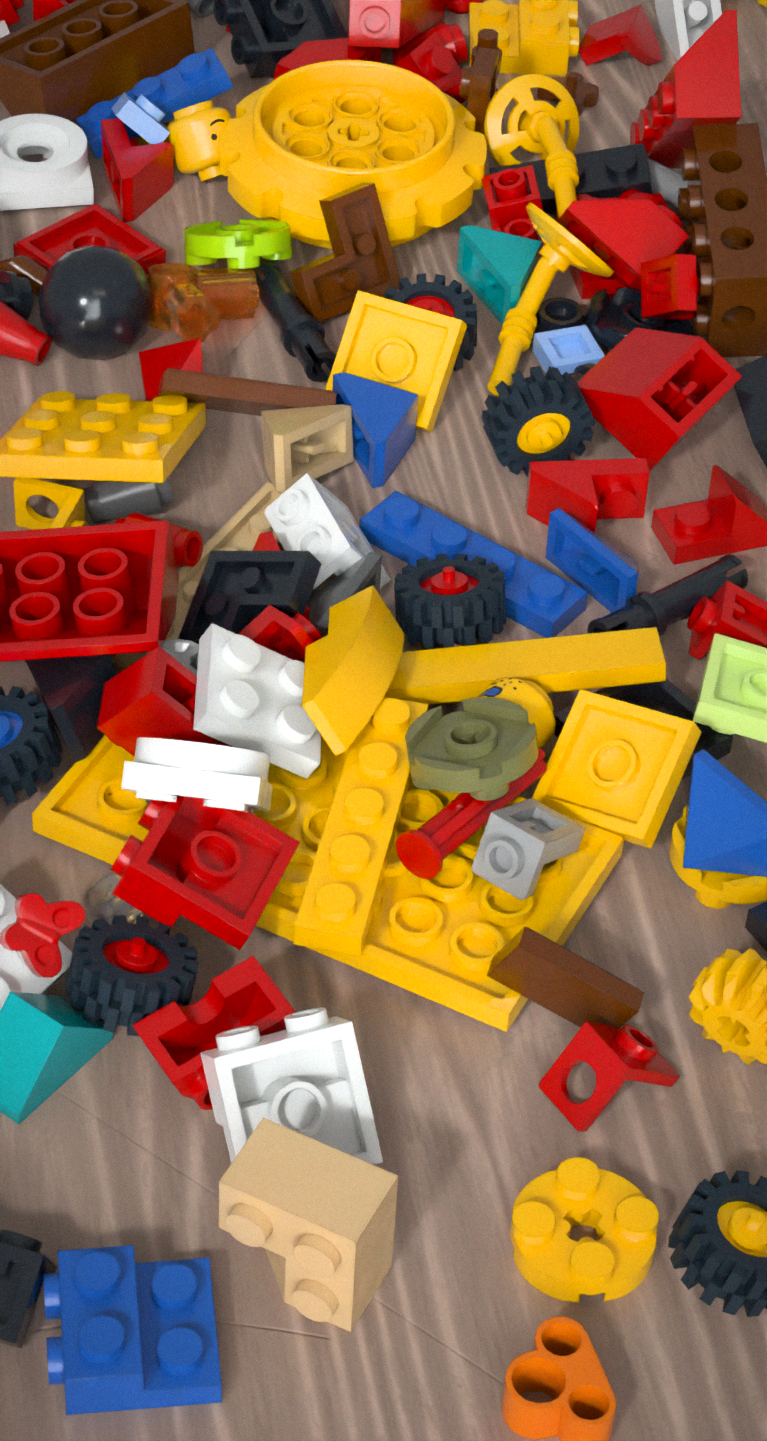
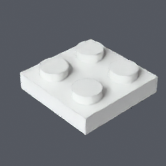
M212 623L199 639L193 729L236 748L270 754L271 764L306 779L321 762V733L302 706L305 663L292 660L255 643L244 635L235 634Z

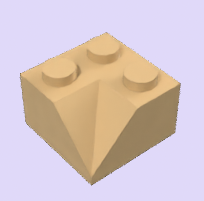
M263 1117L219 1181V1228L229 1232L242 1244L250 1247L265 1248L285 1303L294 1306L308 1319L316 1322H329L352 1332L392 1267L398 1175Z

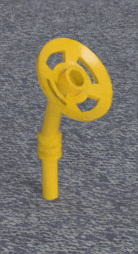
M526 74L507 81L496 91L486 110L484 134L488 150L500 167L521 163L510 154L518 146L530 153H540V160L545 159L548 186L555 193L559 219L573 201H577L575 188L579 184V174L576 157L573 154L579 137L577 107L565 87L550 77L539 74ZM537 87L548 90L560 102L554 108L545 101H534L530 88ZM513 99L517 104L511 110L508 118V133L502 134L503 114L507 105ZM568 120V135L566 142H564L565 121Z
M531 202L526 206V210L535 230L545 245L538 252L542 257L537 262L515 308L510 309L506 313L502 329L500 330L498 340L501 347L487 385L488 390L494 395H499L495 386L502 380L508 386L511 385L513 380L511 374L515 373L522 352L530 347L538 323L535 315L558 271L564 273L570 265L598 276L610 277L614 273L605 262L574 235Z

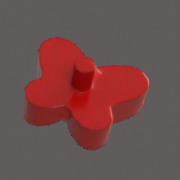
M23 893L18 896L15 902L17 919L1 931L0 944L9 951H20L26 965L37 977L52 978L61 971L62 967L58 941L61 936L72 932L83 923L85 918L84 908L74 901L46 903L43 897L37 893Z

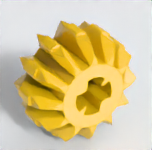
M727 948L720 957L714 958L708 967L705 966L694 981V989L689 995V999L693 1004L689 1016L694 1022L704 1027L702 1036L705 1039L715 1040L722 1046L723 1054L728 1051L736 1053L744 1063L749 1065L756 1059L763 1064H767V961L763 960L751 948L743 954L737 950Z

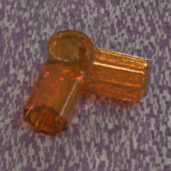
M162 263L148 268V279L153 296V316L149 325L158 329L172 330L183 342L197 338L204 342L206 336L212 330L218 328L219 319L254 318L255 311L259 305V289L255 272L251 268L197 270L194 266L180 263Z

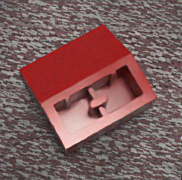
M636 327L578 380L577 384L593 417L635 458H646L649 471H651L718 405L742 378V375L702 337Z

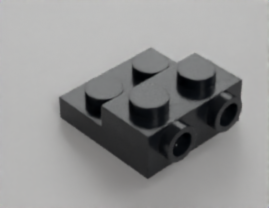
M214 0V16L220 26L228 25L233 37L231 41L232 57L236 64H245L251 78L274 76L277 63L305 41L348 38L331 0Z

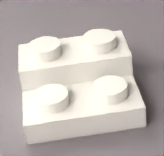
M324 1007L302 1010L284 1017L286 1030L260 1036L258 1026H245L227 1030L215 1036L218 1048L200 1052L215 1121L223 1126L231 1163L263 1117L375 1165L383 1162L352 1021L337 1016L328 1018L327 1010Z

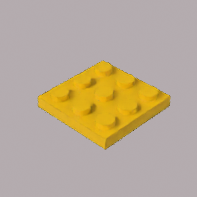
M66 391L43 394L1 438L0 477L164 483L206 427L205 403H187L186 397L178 395L159 396L152 401H131V397L123 393L104 394L98 396L96 400L75 399V394Z

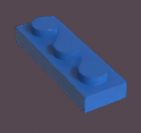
M209 48L202 53L186 56L177 66L156 77H148L139 81L133 89L125 93L134 101L141 94L148 98L166 114L160 121L164 124L174 118V112L208 101L229 90L233 85L212 48ZM122 95L110 101L99 102L93 105L87 113L76 118L96 158L102 156L101 120L118 118L111 108ZM123 122L129 138L140 136Z

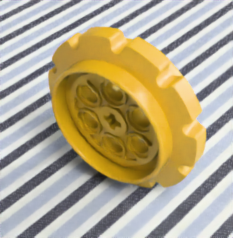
M334 60L309 64L291 70L242 99L236 105V118L229 119L227 125L220 131L219 170L222 175L228 176V192L250 214L257 218L287 222L291 228L292 238L332 249L319 200L361 183H375L390 243L394 247L424 235L433 227L438 228L459 217L472 205L473 190L483 187L482 179L486 173L487 142L484 134L475 132L476 119L471 112L467 111L461 103L443 93L424 77L409 70L380 62Z

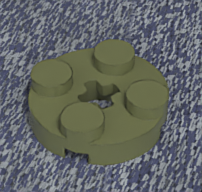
M486 697L463 699V711L452 712L443 716L442 706H438L423 713L410 725L405 735L412 783L420 789L470 793L471 797L476 800H495L507 794L509 790L508 783L524 775L534 765L539 754L535 723L532 725L529 723L528 713L524 708L503 699Z

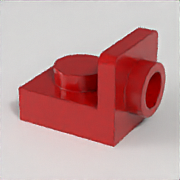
M436 32L422 39L397 61L401 68L424 77L443 93L451 96L462 104L468 99L460 97V83L463 71Z
M674 254L641 263L642 318L688 320L694 317V311H697L696 298L700 286L699 278L696 274V255Z
M727 580L711 599L704 596L693 608L687 622V628L692 631L688 654L700 660L709 651L715 633L767 648V602Z

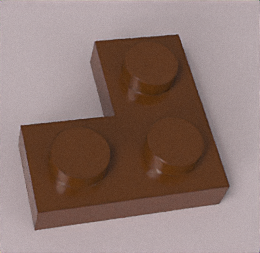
M361 183L319 200L333 253L290 271L297 299L308 315L314 316L318 322H323L351 310L358 290L381 297L385 295V291L390 286L396 290L399 289L398 281L400 276L375 183Z

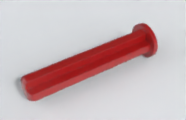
M538 746L539 754L534 765L524 775L508 783L509 790L503 797L490 801H480L471 797L470 793H460L420 828L403 832L396 840V851L402 864L419 878H434L442 869V861L488 822L491 812L509 805L544 775L547 770L543 760L546 756L545 752Z

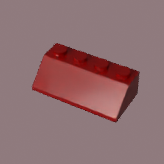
M725 10L674 64L663 82H659L655 94L649 97L646 107L640 110L637 122H632L630 145L644 143L648 158L670 169H681L682 148H691L693 125L736 124L741 118L737 10Z

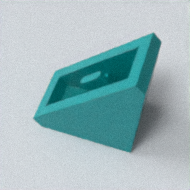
M472 225L460 227L457 272L501 325H503L506 313L510 309L515 308L537 262L541 258L538 252L542 248V241Z
M10 991L0 1011V1112L20 1124L113 1039V1032L104 1030V1023L99 1020L91 1024L83 1019L84 1011H75L70 1002L61 996Z

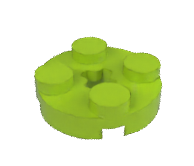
M239 219V224L222 226V221H211L194 224L184 229L185 264L209 265L217 263V258H227L228 268L246 269L259 267L260 256L264 260L292 258L291 228L287 222L271 219Z

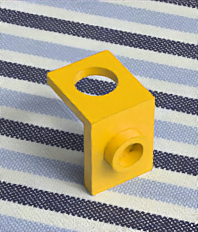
M15 478L13 485L15 521L17 526L33 530L89 526L88 522L85 521L83 489L34 478ZM41 495L51 499L59 509L55 518H47L36 513L30 506L29 497Z

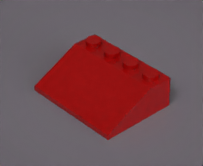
M169 520L0 532V662L151 652L157 647H162L176 616L179 581Z

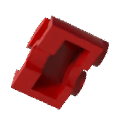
M251 956L211 979L209 991L196 1003L181 1006L173 1001L136 1022L132 1027L180 1094L194 1099L200 1109L212 1110L200 1052L218 1048L215 1036L227 1030L245 1026H258L260 1036L286 1030L284 1017L296 1011L256 958Z

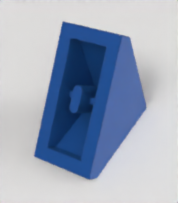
M345 372L333 374L332 391L337 393L335 405L344 404L352 406L353 457L372 488L384 486L415 441L418 395Z

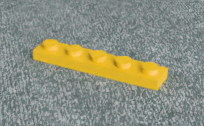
M384 697L366 726L349 746L294 924L293 944L361 956L412 779L405 735L410 725L419 716L428 711L429 704Z

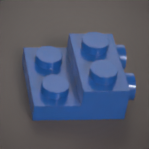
M134 1245L57 1251L58 1273L43 1274L46 1320L61 1319L62 1337L46 1338L49 1385L65 1384L66 1415L222 1403V1383L209 1258L135 1263Z

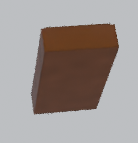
M524 927L493 956L487 976L579 1027H582L586 1021L621 1027L639 1012L644 992L528 927Z

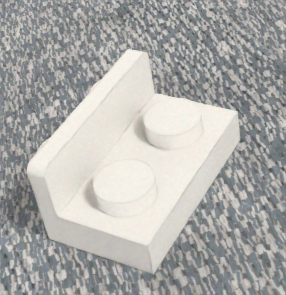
M308 473L283 492L264 511L285 551H309L322 564L313 589L317 588L333 573L339 576L368 553H375L347 505ZM382 564L380 589L391 580Z

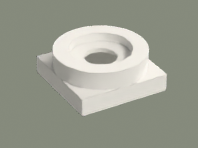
M22 114L0 121V211L94 204V189L88 161L87 137L82 128L65 118L49 114ZM43 154V158L49 159L41 162H28L22 159V155Z
M140 737L136 741L134 762L125 761L121 788L136 794V798L145 799L148 803L151 800L176 802L177 796L204 799L203 806L247 813L249 811L254 815L255 810L270 812L273 785L268 783L267 780L271 755L216 744Z

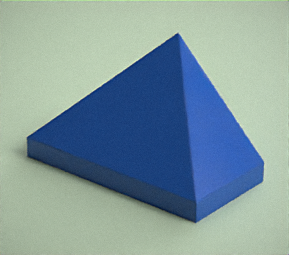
M560 508L550 512L545 558L582 589L588 591L589 595L611 613L625 607L626 601L636 594L638 562Z
M701 750L694 754L688 790L683 868L767 877V802L707 751Z

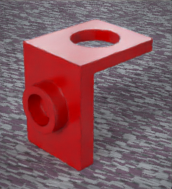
M586 1021L539 1082L538 1086L577 1131L586 1132L626 1080L672 1087L680 1075L660 1055L655 1042L638 1028L629 1024H625L620 1028ZM586 1062L595 1072L596 1086L592 1096L587 1101L576 1103L568 1093L567 1078L575 1065Z

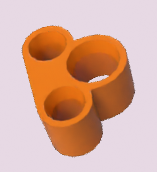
M561 1316L543 1321L536 1330L533 1351L516 1357L508 1365L501 1404L504 1421L512 1431L530 1439L558 1436L560 1441H610L617 1405L616 1399L587 1332L580 1323L571 1318ZM527 1391H539L547 1394L553 1400L545 1403H535L526 1400L520 1394Z

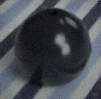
M86 245L66 252L47 271L39 290L40 319L46 333L63 350L77 358L108 360L125 354L146 333L153 316L151 284L142 267L118 249Z

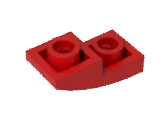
M533 165L516 169H505L499 173L484 176L482 184L492 230L542 241L543 247L545 243L535 230L526 210V206L531 202L543 211Z

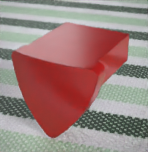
M641 4L589 25L578 49V53L586 66L626 50L635 59L647 66L662 61L657 36Z

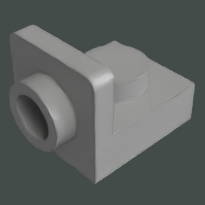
M533 798L493 811L490 814L474 858L472 871L519 900H524L533 895L544 864L578 851L586 828Z

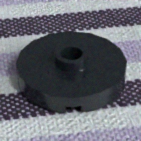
M632 287L617 288L615 295L608 294L606 292L607 289L597 291L591 298L585 313V323L591 334L610 350L636 327L694 336L693 325L689 319L682 322L681 320L642 318L641 290Z

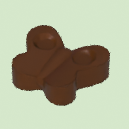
M569 72L565 77H550L559 82L569 92L575 102L579 116H581L585 107L597 105L599 87L583 82V76L580 73ZM542 88L537 89V97L539 99L548 101L558 100L560 102L550 91Z

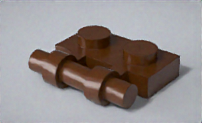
M482 29L478 32L477 46L472 49L471 67L464 66L460 83V97L468 98L467 111H470L476 119L475 132L484 134L486 110L492 97L498 90L496 84L502 61V50L497 47L498 33L493 29Z

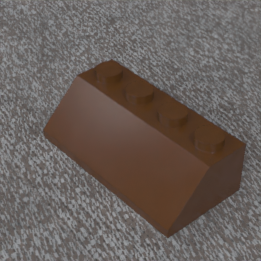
M76 0L0 38L1 102L12 117L22 114H49L65 118L71 122L76 121V118L87 113L93 105L102 101H110L122 95L124 92L133 89L139 81L148 77H156L177 66L186 56L195 53L189 2L184 0Z

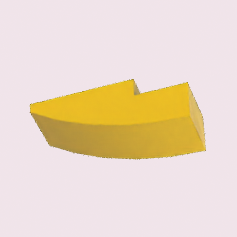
M374 585L330 607L328 635L306 646L302 706L335 756L349 748L376 711L395 676L402 655L405 634Z

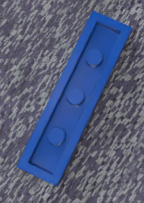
M396 490L360 519L359 527L370 544L417 567L416 560L426 557L430 562L436 561V555L446 554L447 559H455L457 553L467 554L468 561H472L476 556L486 559V565L494 562L499 566V572L503 571L505 576L506 617L545 638L556 637L586 610L588 591Z

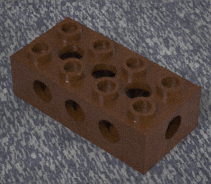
M758 123L693 125L691 148H682L681 154L683 181H688V186L678 190V216L680 220H688L689 224L683 227V230L689 235L688 239L683 243V253L696 255V274L698 275L700 286L697 311H694L693 317L695 335H704V340L722 357L767 355V177Z

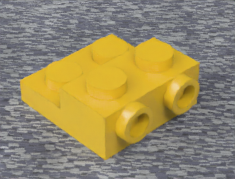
M488 0L483 3L470 2L468 18L469 66L471 67L472 49L477 46L478 32L482 29H493L498 33L497 47L502 50L499 73L565 76L568 69V58L578 56V1L518 0V4H506L498 0Z

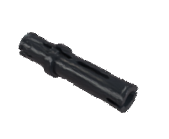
M271 262L260 263L259 268L264 274L265 279L262 281L257 272L252 269L248 276V284L281 332L280 341L289 355L298 358L310 380L314 382L328 380L329 377L321 367V364L325 362L331 372L336 353L331 350L325 341L324 328L314 316L308 315L283 277L280 268Z
M725 555L718 561L656 592L649 593L643 591L632 596L626 601L625 607L602 618L592 620L588 625L587 632L591 634L657 627L658 635L661 636L665 633L667 625L691 614L693 608L702 597L706 596L711 599L727 580L745 589L748 584L746 568L730 577H726L727 571L741 565L742 562L735 555Z

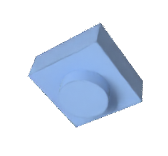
M124 92L111 108L121 121L150 144L162 143L170 133L166 126L160 122L166 114L142 94L134 101Z
M586 325L534 334L533 353L545 373H547L550 366L558 368L561 375L565 372L570 374L579 365L594 363L596 365L605 356Z

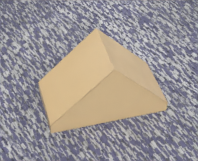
M339 404L261 411L264 468L276 491L285 492L306 473L316 479L354 461L352 406Z

